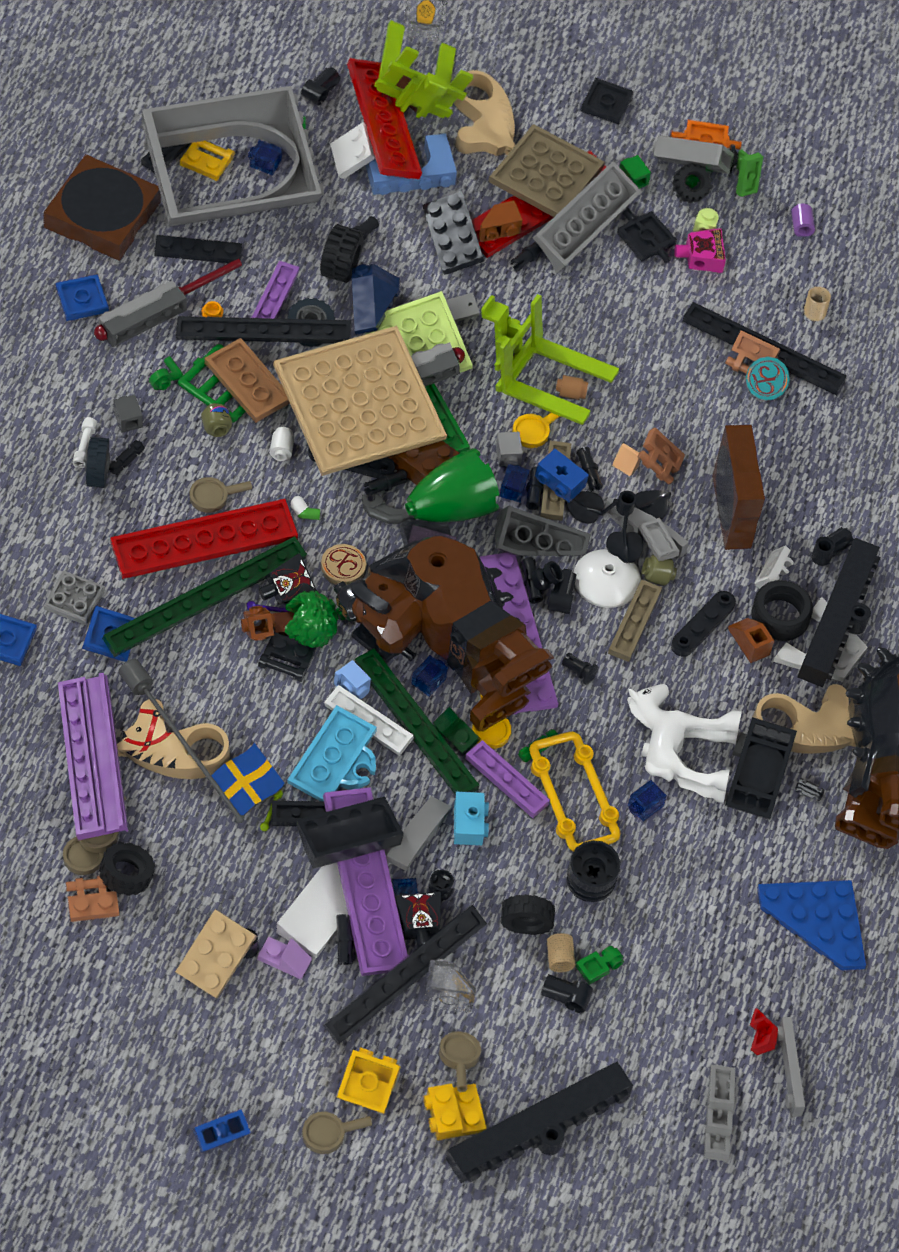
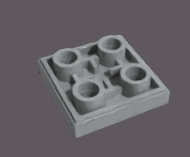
M62 571L44 604V610L86 625L105 591V586Z

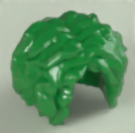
M304 591L286 604L285 609L295 613L293 620H290L285 626V633L289 635L290 639L294 638L298 643L311 648H323L324 645L328 644L329 639L336 635L339 618L336 612V604L332 599L319 594L318 591Z

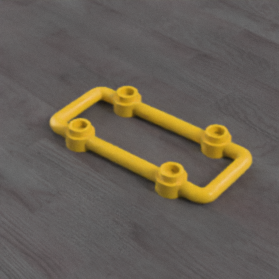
M573 731L534 741L529 748L533 760L530 769L533 775L540 777L548 799H550V804L558 821L556 834L566 840L569 849L573 852L576 847L583 843H577L575 840L574 832L576 825L574 821L566 818L548 774L551 766L550 762L546 757L541 756L539 749L573 741L576 748L574 760L579 765H583L601 808L599 821L602 825L609 827L611 832L610 835L592 840L603 841L608 845L617 842L621 835L617 824L619 812L608 803L591 762L594 755L592 748L589 745H585L581 736Z

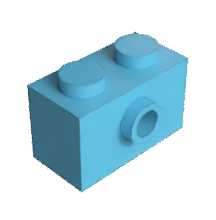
M456 792L454 801V844L482 845L484 837H488L489 823H484V816H488L489 802H484L485 793Z

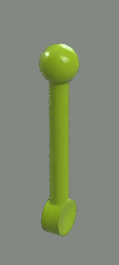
M283 791L277 792L273 800L278 801L282 798ZM272 804L265 821L260 825L262 831L269 829L268 823L272 816Z

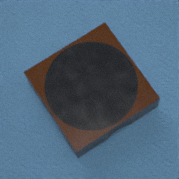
M85 154L43 212L44 228L70 240L84 243L93 250L120 261L133 243L139 229L147 223L161 203L159 187Z
M725 425L712 475L725 550L751 549L757 523L765 501L752 425Z

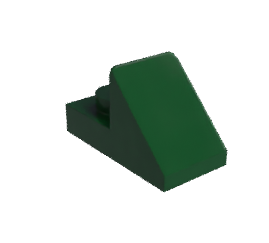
M450 706L433 722L438 730L463 755L481 739Z

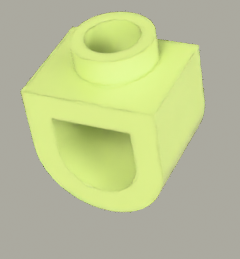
M710 208L700 210L696 217L693 231L716 229L719 219L718 213Z

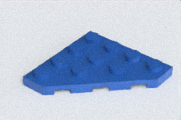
M852 880L758 884V897L762 911L773 916L780 922L779 924L794 935L797 934L807 942L808 946L820 955L826 956L840 970L865 969L866 961Z

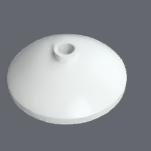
M607 549L587 553L577 562L574 573L577 574L575 581L577 592L589 603L604 608L620 607L630 602L641 581L639 569L634 562L630 564L624 563L617 556L610 554Z

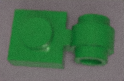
M609 946L602 951V957L595 951L576 962V968L589 985L608 975L610 967L612 970H615L624 963L623 955L618 948Z

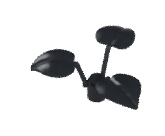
M648 490L634 494L632 491H622L619 498H615L603 510L604 501L601 496L594 492L581 491L569 503L566 501V505L570 514L577 521L586 524L595 523L598 515L603 516L616 506L618 513L624 516L622 533H611L607 538L606 548L610 554L617 556L622 562L630 564L641 556L643 540L636 532L627 533L629 515L633 513L634 508H637L656 519L660 518L662 520L668 511L671 492Z

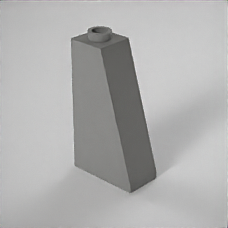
M659 135L652 149L653 156L658 160L681 165L699 164L701 167L704 166L706 170L726 174L730 172L734 153L724 145Z

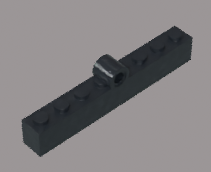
M854 538L797 678L823 687L826 679L831 681L836 669L832 664H838L842 654L839 647L844 648L849 635H846L845 632L861 634L865 631L871 616V610L867 605L858 603L859 599L864 600L868 590L864 586L865 584L870 585L874 572L871 569L876 570L881 557L877 556L880 547Z
M618 1061L447 1149L446 1160L460 1183H463L467 1180L469 1182L477 1180L482 1175V1172L488 1169L491 1171L498 1169L503 1164V1161L512 1158V1160L519 1158L524 1154V1150L530 1147L539 1148L546 1155H555L562 1148L565 1132L568 1127L574 1124L576 1126L583 1124L594 1113L597 1115L604 1113L615 1102L618 1104L625 1102L630 1097L633 1084Z

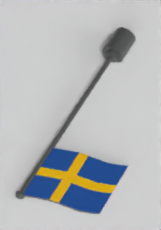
M130 659L119 668L118 673L133 694L147 695L235 815L237 823H242L245 819L244 816L254 806L271 798L284 786V781L255 743L246 752L224 763L210 775L150 693L153 680L138 659Z

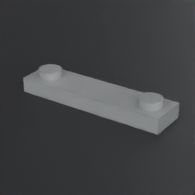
M782 1017L779 1026L776 1027L778 1028L777 1041L781 1042L788 1089L785 1103L786 1108L791 1109L792 1117H801L805 1109L793 1022L792 1017Z

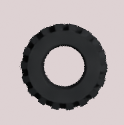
M336 224L332 228L321 257L320 272L322 276L344 283L350 281L352 278V268L357 267L363 248L364 238L362 231Z

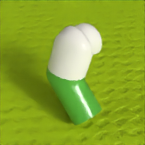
M296 496L291 500V508L299 518L320 519V509L309 508L302 497Z

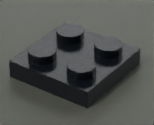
M595 77L581 106V112L619 125L630 104L634 91Z

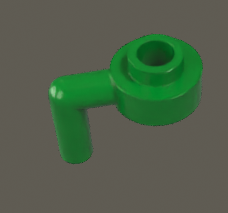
M170 356L164 359V363L171 372L169 373L165 368L159 369L149 378V383L154 390H165L171 385V381L179 380L183 376L182 371Z

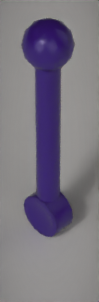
M253 601L247 603L248 610L252 606H263L268 611L290 612L285 608L257 605Z

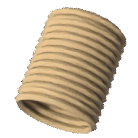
M813 287L809 290L804 307V314L808 319L820 321L825 318L831 299V294L827 289Z
M558 933L551 935L547 939L550 970L554 972H567L575 967L574 945L571 935Z

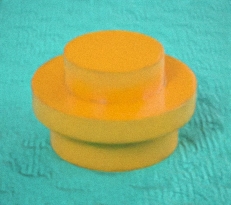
M207 302L202 308V317H223V308L218 302Z

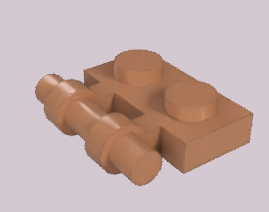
M740 331L731 349L739 353L737 359L729 356L725 364L731 366L732 370L736 372L741 371L747 374L750 366L744 364L746 357L753 361L763 357L777 358L781 349L744 331Z
M655 427L649 430L643 445L649 451L648 454L642 450L638 454V458L642 460V464L646 468H650L656 473V477L660 481L664 480L669 485L674 481V477L670 475V472L675 473L679 471L685 454ZM656 460H658L659 462H661V463H662V466H660V465L656 462Z
M97 876V879L83 880V878H76L75 881L66 882L67 892H77L76 896H68L70 921L119 916L117 893L115 891L106 892V887L108 886L104 885L100 876ZM98 888L99 893L93 894L84 893L86 889Z

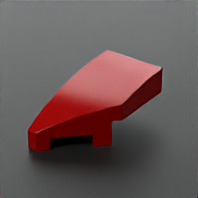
M756 1008L750 1022V1026L756 1030L751 1051L756 1055H760L775 1049L778 1028Z

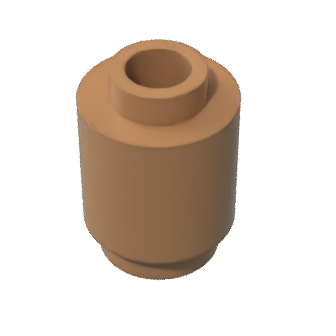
M563 375L562 379L558 378L555 391L559 392L560 397L575 400L585 399L588 382L583 381L584 379Z

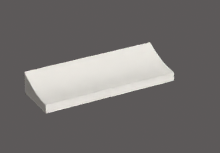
M391 848L384 849L385 855L388 854ZM337 863L322 866L277 922V934L288 941L293 939L305 952L315 958L319 956L337 933L336 916L346 914L347 917L348 915Z

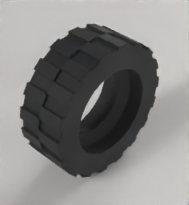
M129 842L115 843L108 847L104 853L99 867V876L103 880L104 885H107L111 891L125 894L126 896L138 895L140 892H144L146 887L148 888L155 872V862H153V857L149 855L148 851L139 845ZM116 863H130L139 872L136 876L125 875L116 869Z
M524 894L511 896L502 903L501 924L509 931L520 934L541 935L550 932L554 927L555 905L550 900H546V898Z

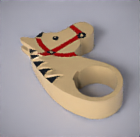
M150 699L143 702L137 721L127 731H123L122 741L117 743L118 755L120 757H128L139 766L164 776L179 779L205 778V774L191 755H188V751L174 732L168 733L166 731L165 720ZM156 700L163 709V704L161 703V701ZM203 723L179 730L190 747L201 739H213L223 746L219 756L209 761H201L210 775L229 761V740L226 733L220 727L214 724Z

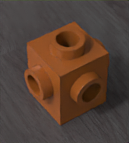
M252 606L249 608V611L243 612L244 619H241L243 633L246 632L251 640H264L268 636H274L275 618L273 613H270L263 606Z

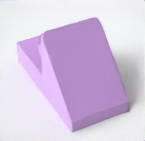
M268 936L258 954L257 960L302 979L312 958L293 939H290L286 945Z

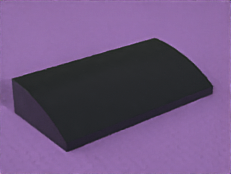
M385 796L296 821L303 847L313 869L401 845L404 835Z

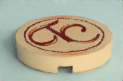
M334 545L323 554L321 570L324 573V577L331 583L337 585L344 581L346 584H349L364 576L366 570L365 556L352 545Z

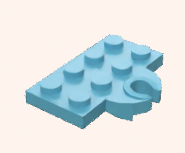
M336 705L287 779L288 784L319 801H324L323 795L325 792L338 791L340 787L352 790L367 786L370 783V779L367 776L361 777L357 775L356 771L360 768H366L370 774L375 775L376 773L375 756L372 750L367 748V745L376 733L377 727Z

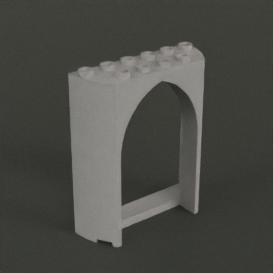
M291 86L142 109V129L145 134L144 148L149 150L165 209V227L315 203L320 200L321 196H324L323 185L317 179L319 177L318 167L313 165L312 161L314 159L313 149L308 147V132L302 126L304 122L303 114L301 111L298 112V97L296 93L293 94ZM247 136L259 138L276 145L294 161V165L287 177L276 187L263 194L177 209L161 148L224 137Z

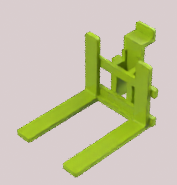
M391 20L388 23L379 78L375 82L377 91L396 98L395 105L401 107L400 111L405 112L409 105L416 107V118L418 119L421 116L425 118L429 113L440 118H449L453 113V110L449 108L457 98L463 101L467 96L464 90L473 80V74L460 70L451 81L456 48L445 43H441L439 46L435 75L429 72L427 75H424L409 68L418 57L419 51L406 46L401 52L405 26ZM403 75L411 78V81L404 89L395 86Z
M537 294L531 302V313L523 325H520L519 320L511 319L509 316V306L496 302L495 296L491 295L481 308L482 318L494 322L496 363L494 366L496 371L501 370V378L495 385L496 392H502L583 425L590 416L589 409L516 380L534 353L610 383L618 375L619 368L544 339L541 295ZM531 326V336L523 346L522 338Z

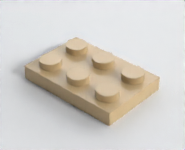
M215 909L175 972L213 997L218 998L257 935Z

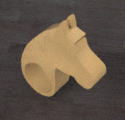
M477 70L467 71L473 74V80L467 87L481 88L488 94L490 99L473 100L466 96L463 101L457 98L454 102L455 106L474 122L473 126H464L459 129L455 142L456 149L463 154L488 152L495 156L508 155L515 146L513 142L515 125L510 101L504 89L490 75Z
M832 684L828 687L822 699V706L819 712L811 711L787 695L774 693L760 700L752 716L763 720L761 711L765 709L776 708L784 711L792 721V728L790 729L797 731L791 752L807 754L826 753L847 746L856 747L852 729L847 725L850 719L848 711L849 698L846 696L847 690L838 684Z

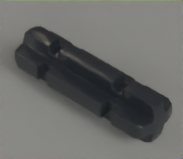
M135 440L130 445V448H126L116 458V461L110 464V472L115 475L121 473L123 467L126 468L137 457V454L139 455L144 451L143 443Z

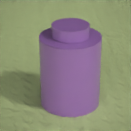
M804 203L793 207L791 214L795 235H812L815 232L812 207Z

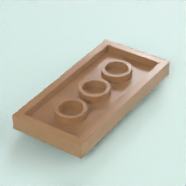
M242 338L205 357V364L255 423L290 404L283 386Z

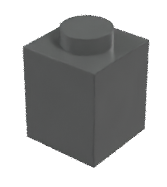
M135 395L122 396L113 400V412L121 433L143 428V415Z

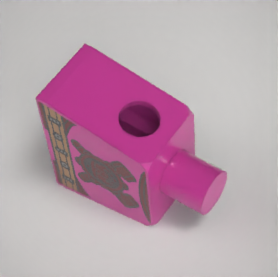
M711 229L689 233L686 245H675V257L687 258L689 269L723 273L726 259L722 230Z

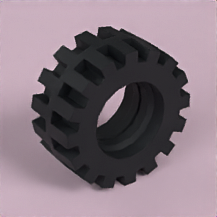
M690 163L681 167L674 175V180L672 181V185H674L673 191L677 193L676 196L678 198L681 197V200L684 202L688 201V203L698 202L705 198L712 188V178L709 177L710 172H707L704 166L701 167L699 164ZM687 175H695L699 179L700 188L697 191L692 192L686 188L684 180Z

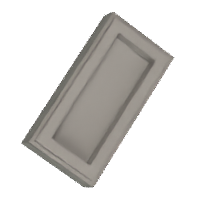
M660 518L639 524L641 534L658 561L679 556V549Z

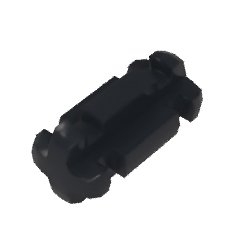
M799 779L795 787L797 792L801 790L802 794L812 799L814 797L817 798L816 801L822 799L825 791L823 788L820 790L818 789L819 786L809 781L805 783L803 782L804 779Z

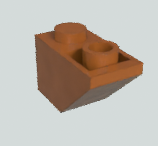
M515 201L496 204L492 207L481 224L480 242L521 233L522 218Z
M746 618L728 626V630L750 663L771 654L774 639L763 623Z

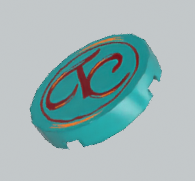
M763 357L754 361L748 368L746 382L750 392L757 398L773 400L785 393L790 382V376L783 362L776 358Z

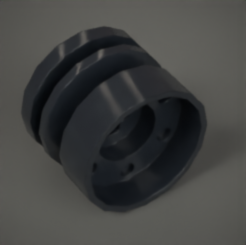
M595 840L583 842L576 847L571 855L566 879L568 888L575 897L586 902H598L611 895L616 886L621 863L618 853L613 847L603 841Z

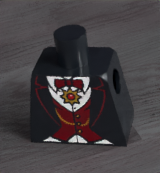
M300 553L267 574L266 579L269 584L259 588L260 596L264 601L275 596L279 605L290 602L292 598L304 591H317Z
M441 891L395 895L404 939H416L418 948L440 929Z

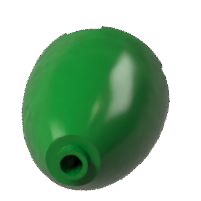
M475 448L448 459L433 469L413 489L407 498V503H405L408 515L413 516L415 519L429 522H458L479 518L498 511L499 505L496 504V496H499V490L491 467L488 463L484 464L479 458L480 452Z

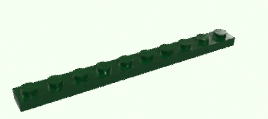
M294 536L104 634L102 639L113 656L116 657L265 580L267 574L300 553L302 559H305L307 553Z

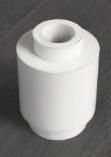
M279 427L273 433L269 453L275 460L285 461L291 458L294 444L293 431L287 427Z

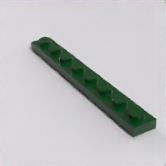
M373 648L355 658V663L371 678V686L403 728L413 735V741L453 793L456 795V792H475L479 790L478 782L377 651Z

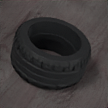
M775 580L765 584L758 590L752 605L751 616L753 620L764 624L774 640L790 641L800 637L807 630L813 614V603L810 595L800 585L798 586V584L787 580ZM775 600L786 601L798 610L800 616L793 620H780L770 615L764 605Z

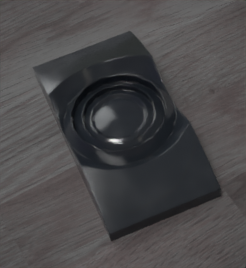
M752 717L725 806L768 820L771 819L797 733L796 730Z

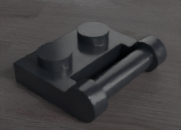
M274 632V636H271L264 653L259 659L258 667L264 669L268 667L293 676L295 680L302 682L315 655L316 647L311 648L295 641V639H290L287 636ZM272 656L300 667L295 668L287 664L270 659V657Z

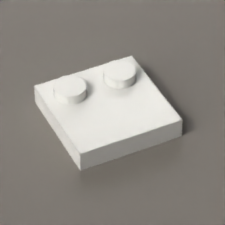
M363 122L330 144L338 176L342 179H345L375 159L367 127Z

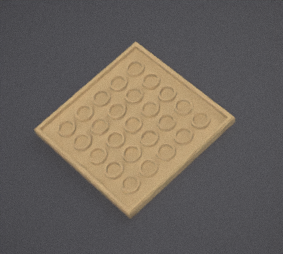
M397 326L273 362L276 373L322 476L439 442L447 438V434Z

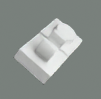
M786 545L771 552L755 582L759 589L771 581H778L780 578L779 574L786 575L789 573L785 566L789 567L794 562L788 557L791 550Z

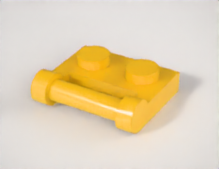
M208 141L193 142L180 159V165L218 181L234 158L235 151L229 148L226 150ZM199 147H201L207 151H210L214 154L223 157V159H218L198 149Z

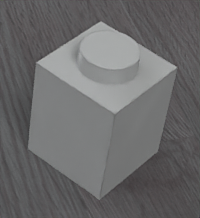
M520 432L497 433L496 451L499 466L513 468L521 465L523 452Z

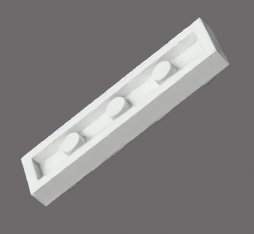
M339 685L324 702L325 706L332 711L337 705L376 726L377 731L372 738L398 756L404 752L414 739L411 733Z

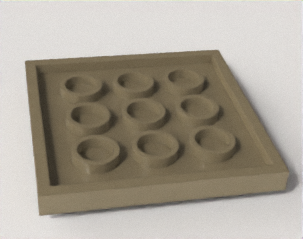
M533 124L489 176V182L555 217L596 178L604 168L605 162Z

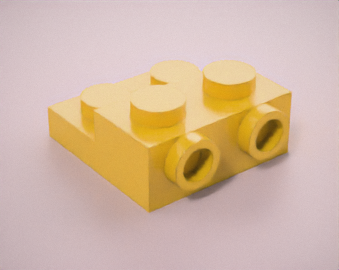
M360 1048L359 1052L353 1050L337 1098L384 1114L401 1066L397 1065V1060L383 1055V1058L379 1059L373 1057L374 1052L364 1048Z
M476 1083L467 1085L465 1092H459L457 1087H453L452 1084L428 1087L427 1095L423 1096L424 1106L426 1110L431 1112L432 1118H429V1127L431 1133H436L437 1140L478 1134L487 1129Z

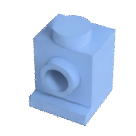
M353 660L335 672L334 685L336 687L340 685L359 699L364 698L370 691L371 678Z

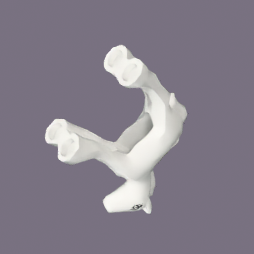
M665 684L648 687L638 692L628 689L631 697H628L627 701L631 713L652 731L650 742H644L642 756L646 757L645 769L647 773L662 777L668 782L674 779L681 788L694 791L706 798H713L716 802L724 803L730 770H720L711 774L699 773L687 767L678 756V753L682 749L684 738H698L713 742L736 744L742 711L732 710L718 719L699 718L678 710L665 711L660 709L659 706L669 695V688Z

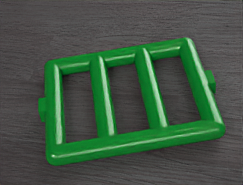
M222 344L214 346L202 359L198 357L193 362V367L178 380V385L207 406L212 403L224 405L233 397L228 390L216 401L206 394L219 382L215 375L208 379L199 389L190 383L207 366L205 364V357L225 347ZM241 405L234 412L229 411L232 423L236 422L246 412Z

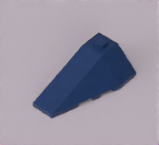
M361 264L352 268L355 335L377 331L386 317L385 311L393 305V298L398 297L400 294V278L375 264Z

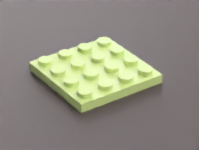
M442 291L385 311L386 317L377 331L397 326L411 356L415 352L432 349L437 344L450 342L452 348L459 347L465 352V359L459 364L460 373L473 368Z

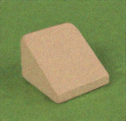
M623 443L616 455L613 466L631 476L639 467V452Z

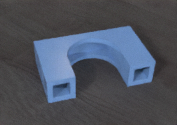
M446 133L425 136L424 150L428 164L421 168L422 175L420 180L382 175L379 172L376 158L366 164L373 195H386L392 192H408L416 189L427 190L433 187L455 185L457 171Z

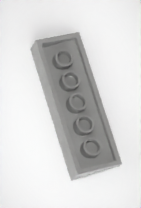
M612 161L547 223L533 239L544 251L555 272L558 273L642 191Z

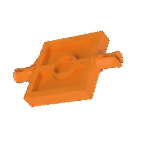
M688 120L684 133L671 132V137L720 144L724 145L727 149L730 148V145H735V149L740 150L742 141L730 140L728 135L729 126Z

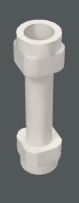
M87 417L82 423V438L79 449L75 451L73 457V465L75 467L85 468L90 437L96 431L97 421L94 418Z

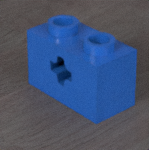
M555 448L538 463L535 477L540 483L547 485L558 497L565 499L568 503L586 487L589 476L588 473Z
M242 1109L192 1129L201 1153L251 1133Z

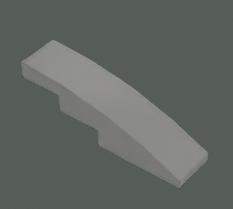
M609 497L606 500L605 508L613 502V498ZM614 506L606 514L623 528L624 516L620 515L616 510V506ZM634 508L633 513L628 517L627 533L636 532L641 536L639 524L656 518ZM664 524L679 549V556L677 557L681 558L686 554L689 542Z
M431 796L404 829L401 845L392 847L386 855V860L407 871L414 859L419 857L426 844L430 843L452 809V806Z
M711 1065L704 1139L705 1159L729 1161L735 1098V1068L718 1065Z

